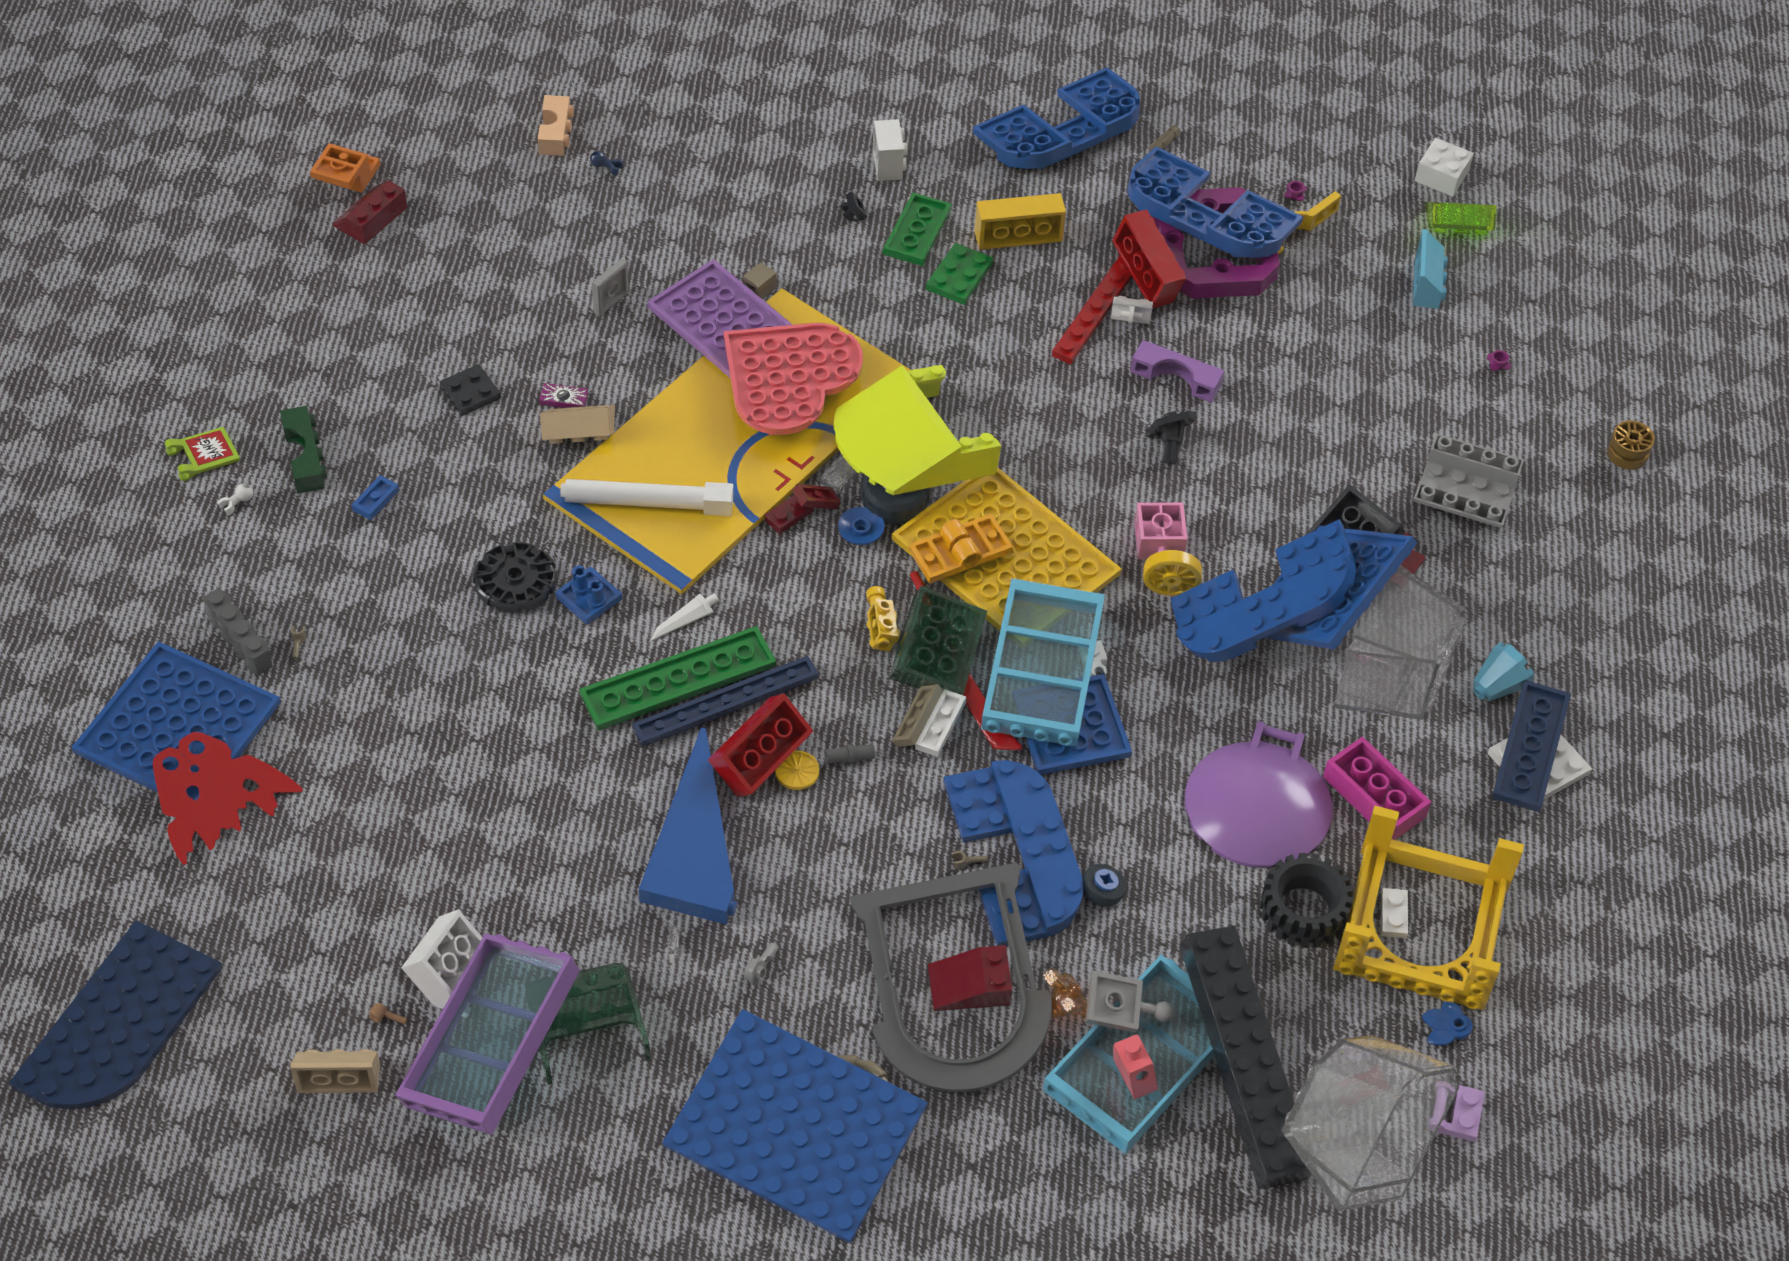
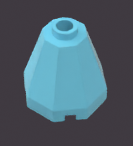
M1500 642L1492 649L1475 677L1473 691L1478 698L1491 701L1521 690L1525 680L1533 682L1534 672L1531 668L1529 670L1526 669L1524 665L1528 663L1527 660L1512 645L1506 644L1504 646V643Z

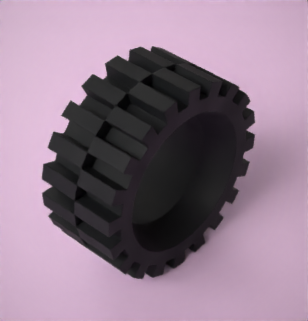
M1299 853L1297 859H1294L1292 854L1286 856L1285 863L1280 859L1276 862L1275 868H1271L1268 872L1260 901L1261 917L1263 921L1268 920L1266 927L1270 932L1274 929L1277 930L1276 938L1281 940L1284 936L1287 937V944L1294 946L1295 941L1301 942L1300 948H1308L1309 943H1313L1314 948L1321 947L1323 940L1326 944L1333 942L1334 935L1338 938L1346 926L1354 899L1352 897L1354 892L1353 886H1348L1350 878L1347 874L1341 876L1343 869L1339 865L1333 868L1331 866L1332 860L1327 857L1323 862L1318 860V854L1313 853L1311 858H1306V853ZM1294 889H1309L1323 897L1329 911L1318 918L1302 917L1290 911L1285 906L1282 897Z

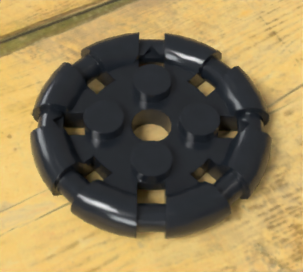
M512 542V545L507 546L502 544L486 552L483 555L482 561L477 562L473 572V583L476 584L474 589L478 597L486 605H493L496 610L508 613H519V610L522 609L529 611L547 601V596L554 592L558 581V572L555 570L556 564L546 551L536 549L535 545L522 542ZM514 554L515 556L506 559V555ZM511 574H521L518 578L509 577ZM536 586H541V590L537 589ZM498 592L502 594L500 598L496 597Z

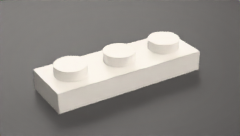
M944 689L915 744L916 750L936 757L939 756L966 703V696Z

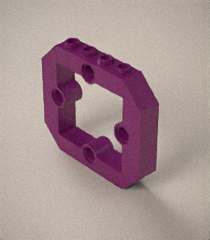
M1241 187L1198 189L1189 198L1223 214L1247 190ZM1152 216L1158 230L1164 236L1169 249L1174 253L1176 261L1185 272L1186 280L1180 292L1192 299L1260 295L1278 277L1280 267L1278 252L1270 257L1256 258L1257 265L1233 266L1232 262L1227 259H1217L1212 263V267L1186 268L1183 254V233Z

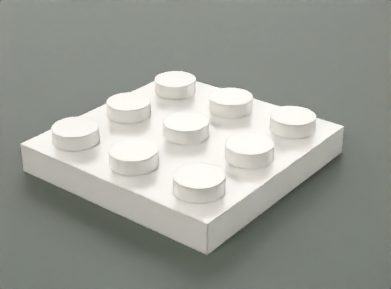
M1560 735L1544 800L1586 777L1592 770L1562 735ZM1507 739L1490 747L1488 755L1499 767Z

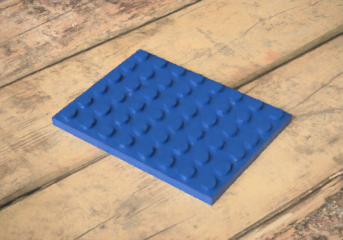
M742 1009L662 1144L667 1149L851 1244L927 1108L928 1103Z

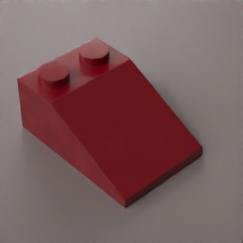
M1006 945L979 947L928 964L933 1012L1010 1006L1012 984Z

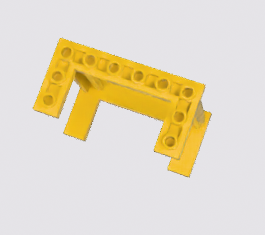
M1374 805L1360 853L1363 854L1353 895V904L1333 970L1340 971L1344 975L1362 977L1370 982L1388 984L1396 989L1403 988L1414 991L1419 995H1429L1440 998L1442 1001L1466 1005L1470 1009L1484 1010L1501 963L1492 960L1505 895L1508 892L1523 854L1524 844L1499 838L1490 864L1480 863L1393 840L1392 836L1399 812ZM1385 860L1483 886L1473 939L1469 948L1462 956L1444 965L1421 966L1397 957L1385 947L1377 935L1373 921L1374 907ZM1371 949H1377L1382 955L1377 959L1366 956L1365 953ZM1462 963L1469 964L1466 969L1461 966ZM1448 971H1457L1461 975L1463 982L1451 979Z

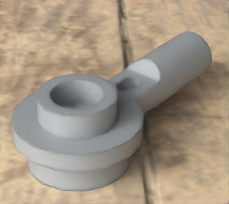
M770 943L761 957L753 958L747 963L744 978L750 984L758 985L759 982L764 980L767 971L765 966L779 949L777 944Z

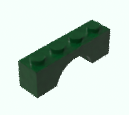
M307 405L280 410L286 442L295 443L304 448L303 453L291 461L297 494L324 489L323 479L327 478L325 465H320V462L324 461L321 448H316V445L320 444L318 432L312 431V428L316 427L314 414H309Z

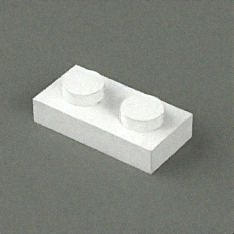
M1382 888L1381 936L1406 939L1408 935V890Z

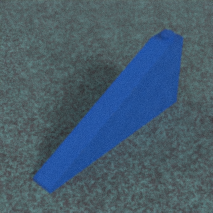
M701 728L639 886V902L727 925L729 917L735 915L737 901H734V888L713 767L708 761L711 755L707 732L705 728Z

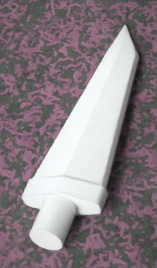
M701 594L695 596L693 600L656 628L651 641L700 618L711 615L713 610L710 606L719 602L717 595L712 594L707 598H704Z

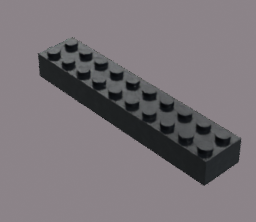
M1236 926L1189 933L1180 944V951L1257 1188L1262 1190L1308 1180L1317 1168Z

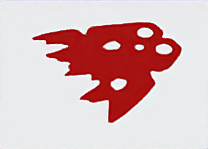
M200 732L190 733L179 741L178 749L166 748L155 755L153 759V771L162 813L167 816L176 817L174 821L169 823L167 833L173 850L183 865L187 864V853L193 852L192 837L195 831L203 839L207 848L212 850L215 847V841L220 838L221 828L227 830L234 828L237 831H241L237 810L245 809L247 801H252L268 815L274 816V809L278 805L273 794L302 792V787L276 768L253 756L245 755L240 758L231 759L232 751L226 743ZM193 741H201L205 749L200 754H192L188 748L189 744ZM167 757H174L178 760L179 765L175 770L169 771L163 767V760ZM192 765H197L199 767V771L192 772L190 770V767ZM245 779H251L259 785V788L249 792L243 787V782ZM192 785L199 789L200 796L195 801L186 793V789Z

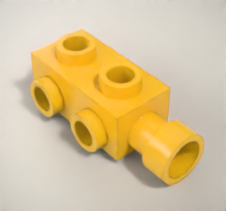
M873 586L866 591L867 602L870 604L867 612L868 621L866 623L871 637L869 644L872 649L890 652L900 637V630L897 629L896 623L897 612L894 611L893 601L886 600L885 590L880 586Z

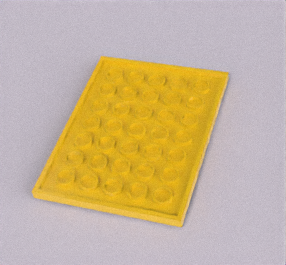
M998 467L995 475L963 481L892 533V540L911 555L908 550L909 544L940 533L942 526L948 521L958 519L962 524L992 513L1013 545V552L943 578L940 581L999 631L1002 626L1011 578L1097 593L1121 575L1122 568ZM1013 601L1008 625L1047 632L1073 611ZM1006 634V637L1021 650H1024L1037 640L1035 638Z

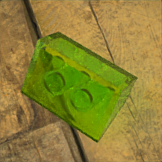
M1425 202L1427 227L1434 228L1433 232L1446 233V229H1455V233L1467 234L1468 230H1476V234L1488 235L1489 230L1495 231L1497 205Z

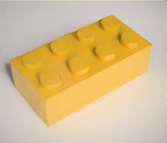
M1061 193L977 201L974 232L979 250L1063 242L1066 209Z

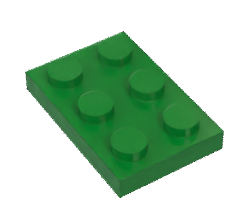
M955 242L926 283V290L965 305L993 265L994 258Z

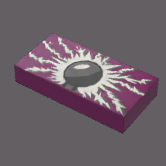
M544 383L539 403L540 405L560 408L585 407L588 389Z

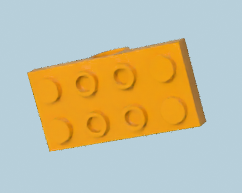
M991 513L965 524H962L958 519L950 520L942 526L940 533L909 544L908 550L930 584L1013 552V545Z

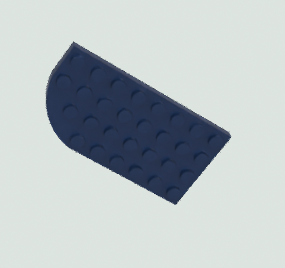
M135 920L10 1080V1087L43 1105L59 1109L92 1107L123 1094L141 1078L223 969L222 963Z

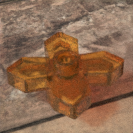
M1053 968L1046 970L1042 975L1049 986L1055 990L1051 993L1052 1016L1058 1019L1060 1016L1064 1017L1067 1014L1072 1016L1080 1014L1086 1020L1087 999L1082 996L1083 991L1074 977L1068 973L1061 975Z

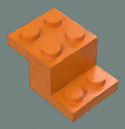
M329 143L310 170V176L329 184L363 193L381 163L379 158Z

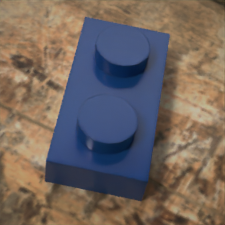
M379 475L351 504L352 511L371 521L398 493L399 485Z

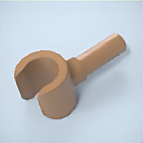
M382 1003L375 1004L369 1011V1018L376 1023H379L383 1017L402 1024L407 1022V1018L388 1011Z

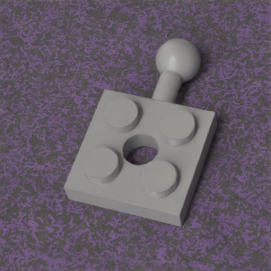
M1094 970L1090 973L1085 1023L1136 1033L1139 1028L1140 1012L1154 1015L1160 1022H1168L1174 1016V1007L1166 1001L1159 1002L1156 1005L1141 1002L1142 980ZM1108 997H1117L1120 1001V1007L1110 1005Z

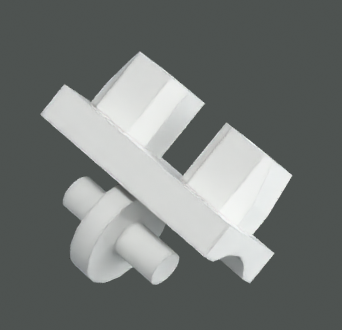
M1125 296L1114 297L1111 319L1128 321V324L1131 325L1132 322L1150 324L1153 302L1147 299H1128Z

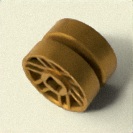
M1628 420L1619 423L1614 429L1607 449L1609 459L1616 466L1627 470L1643 467L1649 458L1655 441L1654 433L1647 425L1638 421Z

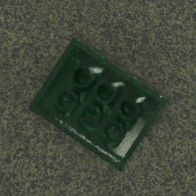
M921 585L913 596L889 679L915 688L939 684L943 690L963 695L987 610Z

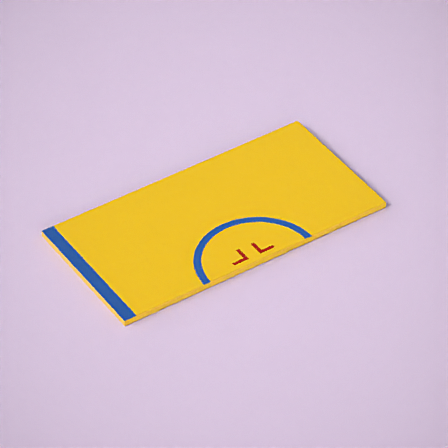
M782 288L768 299L766 303L792 325L826 323L838 326L840 331L847 335L850 333L855 337L863 353L862 370L857 380L838 394L826 395L823 411L811 426L798 433L786 435H769L750 427L740 418L736 411L730 378L705 356H702L543 494L545 501L681 595L764 520L765 514L785 501L793 493L792 490L796 484L802 485L839 451L835 440V430H833L836 409L903 365ZM566 479L705 487V482L733 484L732 516L704 515V510L565 502V497H561L560 494L561 484L565 483Z

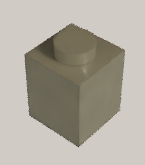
M760 262L743 275V284L763 299L776 289L777 273Z

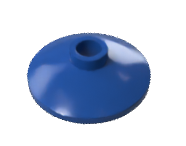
M855 507L841 515L838 521V530L846 541L856 545H867L877 541L882 536L884 521L883 518L878 517L874 513L872 514L866 507Z

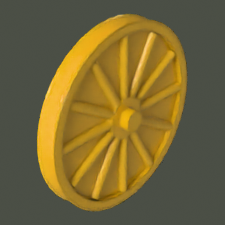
M794 751L775 770V775L779 783L784 787L792 790H803L809 788L817 781L819 777V764L811 754L804 751Z

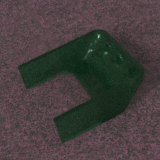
M612 963L581 970L577 975L538 1048L547 1085L553 1084L545 1049L550 1041L618 1024L627 1023L636 1028L646 1062L651 1061L648 1036L631 976L624 964ZM557 976L535 981L527 987L526 996L530 1012L537 1014Z

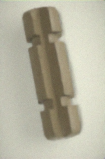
M1172 125L1156 139L1157 141L1150 145V151L1155 147L1165 149L1180 135L1181 129L1176 125Z

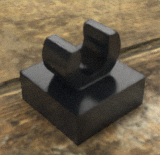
M853 191L846 194L847 202L840 206L845 212L843 213L845 219L851 220L856 216L859 221L867 218L863 202Z

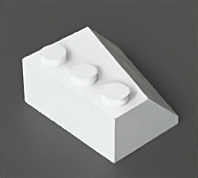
M459 909L439 916L401 968L434 1006L443 1009L481 942L482 936ZM470 1004L462 1017H470L472 1011Z

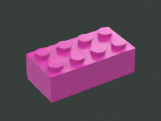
M1363 736L1327 761L1323 778L1366 820L1370 822L1374 805L1399 812L1392 836L1393 840L1402 836L1427 817L1431 801Z

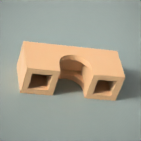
M544 95L542 108L543 124H540L538 134L539 154L564 156L565 147H569L570 137L567 133L571 132L572 121L569 119L574 116V105H570V96Z

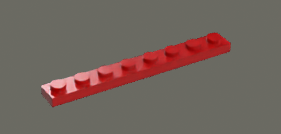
M1121 256L1115 261L1052 350V357L1071 365L1113 306L1114 297L1120 296L1128 285L1132 275Z

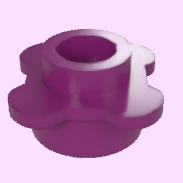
M1292 181L1287 184V191L1284 193L1286 198L1298 201L1305 199L1304 193L1307 191V187L1302 182Z
M1496 350L1487 355L1486 359L1491 364V370H1509L1511 368L1507 352Z

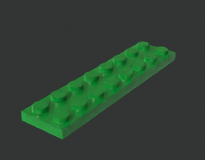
M755 626L580 688L579 693L599 731L776 667V660L760 630Z

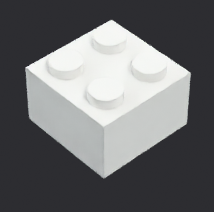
M899 119L874 121L873 157L877 181L902 180L903 171L907 169L906 158H904L907 155V143H903L905 132L904 128H900Z
M1435 138L1419 162L1415 181L1454 196L1469 172L1474 153Z

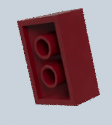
M389 180L374 186L332 222V226L365 245L408 208L405 189Z

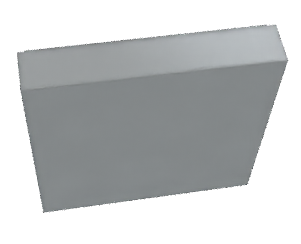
M621 258L592 282L594 313L598 316H601L629 293L627 261Z

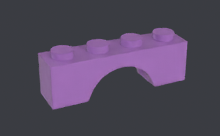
M1142 340L1132 357L1130 370L1131 373L1150 380L1161 374L1180 376L1190 385L1192 396L1211 403L1222 386L1225 371Z

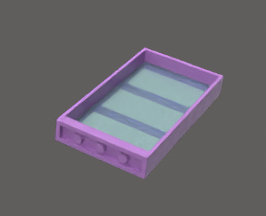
M485 933L395 1096L406 1108L492 1135L580 972V969L574 963V958L564 952H560V954L553 953L543 946L538 948L532 947L522 940L514 942L500 934L493 936Z

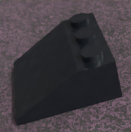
M1349 484L1305 535L1316 531L1319 526H1326L1337 520L1343 523L1344 529L1404 535L1405 530L1398 521Z

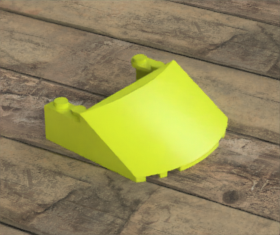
M902 365L839 406L834 415L833 430H835L836 434L835 440L845 460L858 474L864 473L868 476L871 484L876 485L879 483L886 487L887 493L892 495L995 475L1001 444L990 433H982L979 437L974 438L962 437L959 441L954 437L927 399L939 395L941 381L946 376V370L942 365L907 371Z

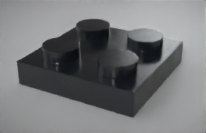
M480 364L439 381L440 388L461 416L501 399L500 391Z

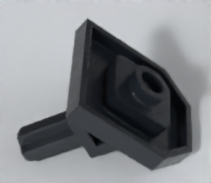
M1176 411L1163 415L1164 417L1156 419L1145 431L1147 438L1161 435L1162 442L1166 444L1164 463L1169 465L1177 463L1179 445L1183 442L1184 428L1191 425L1197 419L1196 412L1194 411L1178 414Z

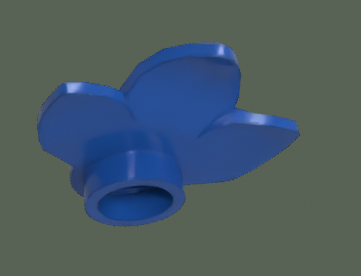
M1444 1001L1441 1009H1430L1422 1014V1020L1433 1029L1427 1039V1042L1432 1045H1449L1455 1039L1462 1040L1467 1038L1473 1030L1471 1019L1463 1015L1461 1007L1453 1002ZM1458 1024H1463L1461 1027H1456Z

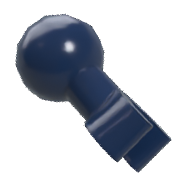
M594 151L590 156V162L594 167L605 166L609 168L613 175L618 176L619 168H623L622 160L607 159L602 151Z

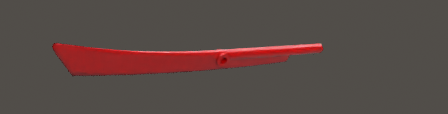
M913 571L910 573V577L922 599V602L917 605L930 635L932 634L934 637L932 640L936 642V648L939 650L951 678L960 694L966 696V705L981 729L986 698L961 657L919 572ZM982 730L993 749H1022V745L1010 734L991 733L987 730Z

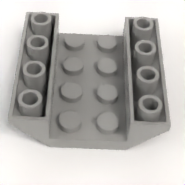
M1436 433L1413 502L1503 528L1524 459Z

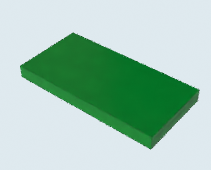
M912 192L883 248L882 254L923 266L952 210V204Z

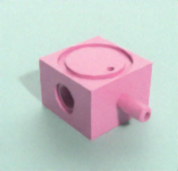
M1137 503L1134 527L1138 559H1147L1151 555L1165 550L1185 552L1187 530L1183 503Z

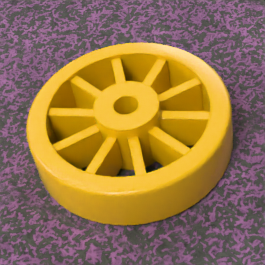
M1178 550L1160 551L1151 555L1145 561L1143 581L1153 592L1175 597L1201 584L1202 565L1196 557L1187 552Z

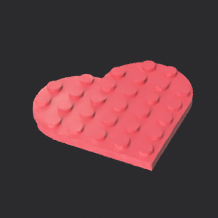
M807 323L723 331L736 411L747 425L769 435L798 433L811 426L823 411L825 396L838 394L850 387L857 380L862 370L863 353L860 344L850 333L847 335L835 325Z

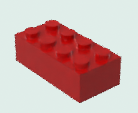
M1147 209L1125 215L1112 242L1145 299L1153 302L1152 309L1173 303L1186 280L1184 270L1179 266L1174 253L1169 249L1164 236L1158 230L1154 219L1150 216Z
M785 694L773 696L708 761L737 797L751 795L814 730Z

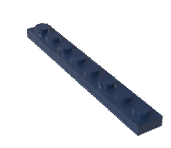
M805 656L632 723V729L641 746L645 747L818 679V671L809 656Z

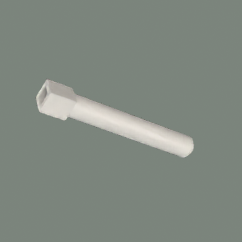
M566 479V482L561 484L560 492L561 497H565V502L704 510V515L732 516L733 484L705 482V487Z

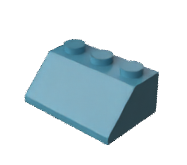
M1422 229L1415 256L1413 306L1439 309L1441 300H1445L1446 288L1443 285L1446 284L1447 272H1443V270L1446 269L1448 257L1444 256V246L1426 229Z

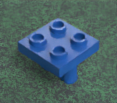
M581 565L575 566L572 569L573 579L555 592L556 598L586 625L623 599L622 593L591 566L587 569H584Z

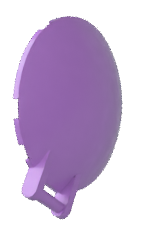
M1258 721L1252 742H1239L1221 747L1207 755L1194 768L1185 791V810L1188 813L1191 821L1190 825L1200 840L1203 839L1210 845L1213 852L1239 865L1254 868H1272L1280 859L1285 863L1286 856L1292 854L1294 859H1297L1299 853L1308 854L1322 843L1331 824L1332 800L1322 776L1308 761L1299 756L1305 734L1300 732L1298 734L1267 726L1265 722ZM1263 734L1294 743L1293 750L1261 741V736Z

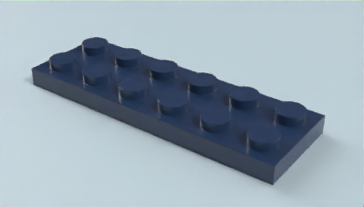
M1528 680L1523 682L1491 798L1540 813L1571 693Z

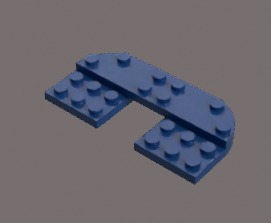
M1106 67L1057 89L1058 97L1081 115L1053 127L1023 104L974 126L973 134L997 152V160L1006 164L1007 167L1044 169L1049 165L1130 130L1140 116L1139 93L1131 84Z
M1159 147L1153 148L1133 167L1130 174L1127 192L1130 200L1138 207L1139 211L1147 209L1151 216L1194 236L1196 239L1230 253L1236 258L1270 257L1281 249L1282 242L1303 220V216L1249 190L1223 214L1189 198L1209 180L1211 172Z
M1337 520L1275 549L1284 580L1247 598H1243L1237 574L1233 569L1170 598L1178 627L1176 633L1179 640L1197 658H1205L1209 662H1221L1257 648L1256 641L1295 623L1301 628L1333 612L1346 599L1344 594L1349 586L1353 587L1356 575L1355 561L1343 523Z
M1009 760L992 761L991 767L944 776L943 783L963 843L1012 832L1014 834L1025 869L1020 870V879L1015 896L1026 942L1053 936L1066 929L1080 910L1083 896V879L1048 782L1031 767ZM995 887L978 890L996 946H1008ZM1007 901L1008 911L1012 914V903Z

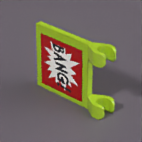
M224 426L183 439H168L165 441L166 453L169 456H173L184 449L191 463L178 466V476L181 481H187L198 473L240 461V457Z

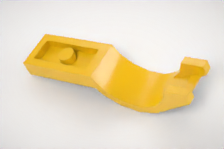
M1334 191L1309 211H1295V213L1303 216L1302 223L1296 229L1311 231L1338 211L1342 195ZM1281 246V249L1278 251V255L1281 252H1283V246Z

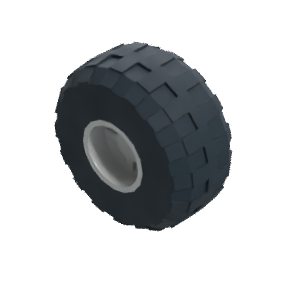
M865 475L861 492L863 506L868 508L872 514L874 513L878 517L883 518L885 524H906L928 507L930 488L892 495L887 493L886 487L879 483L876 485L871 484L869 477Z

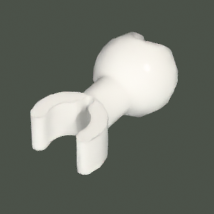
M242 483L235 488L233 496L221 498L217 503L221 509L228 505L224 510L227 515H231L237 503L248 501L252 498L253 489L250 485Z

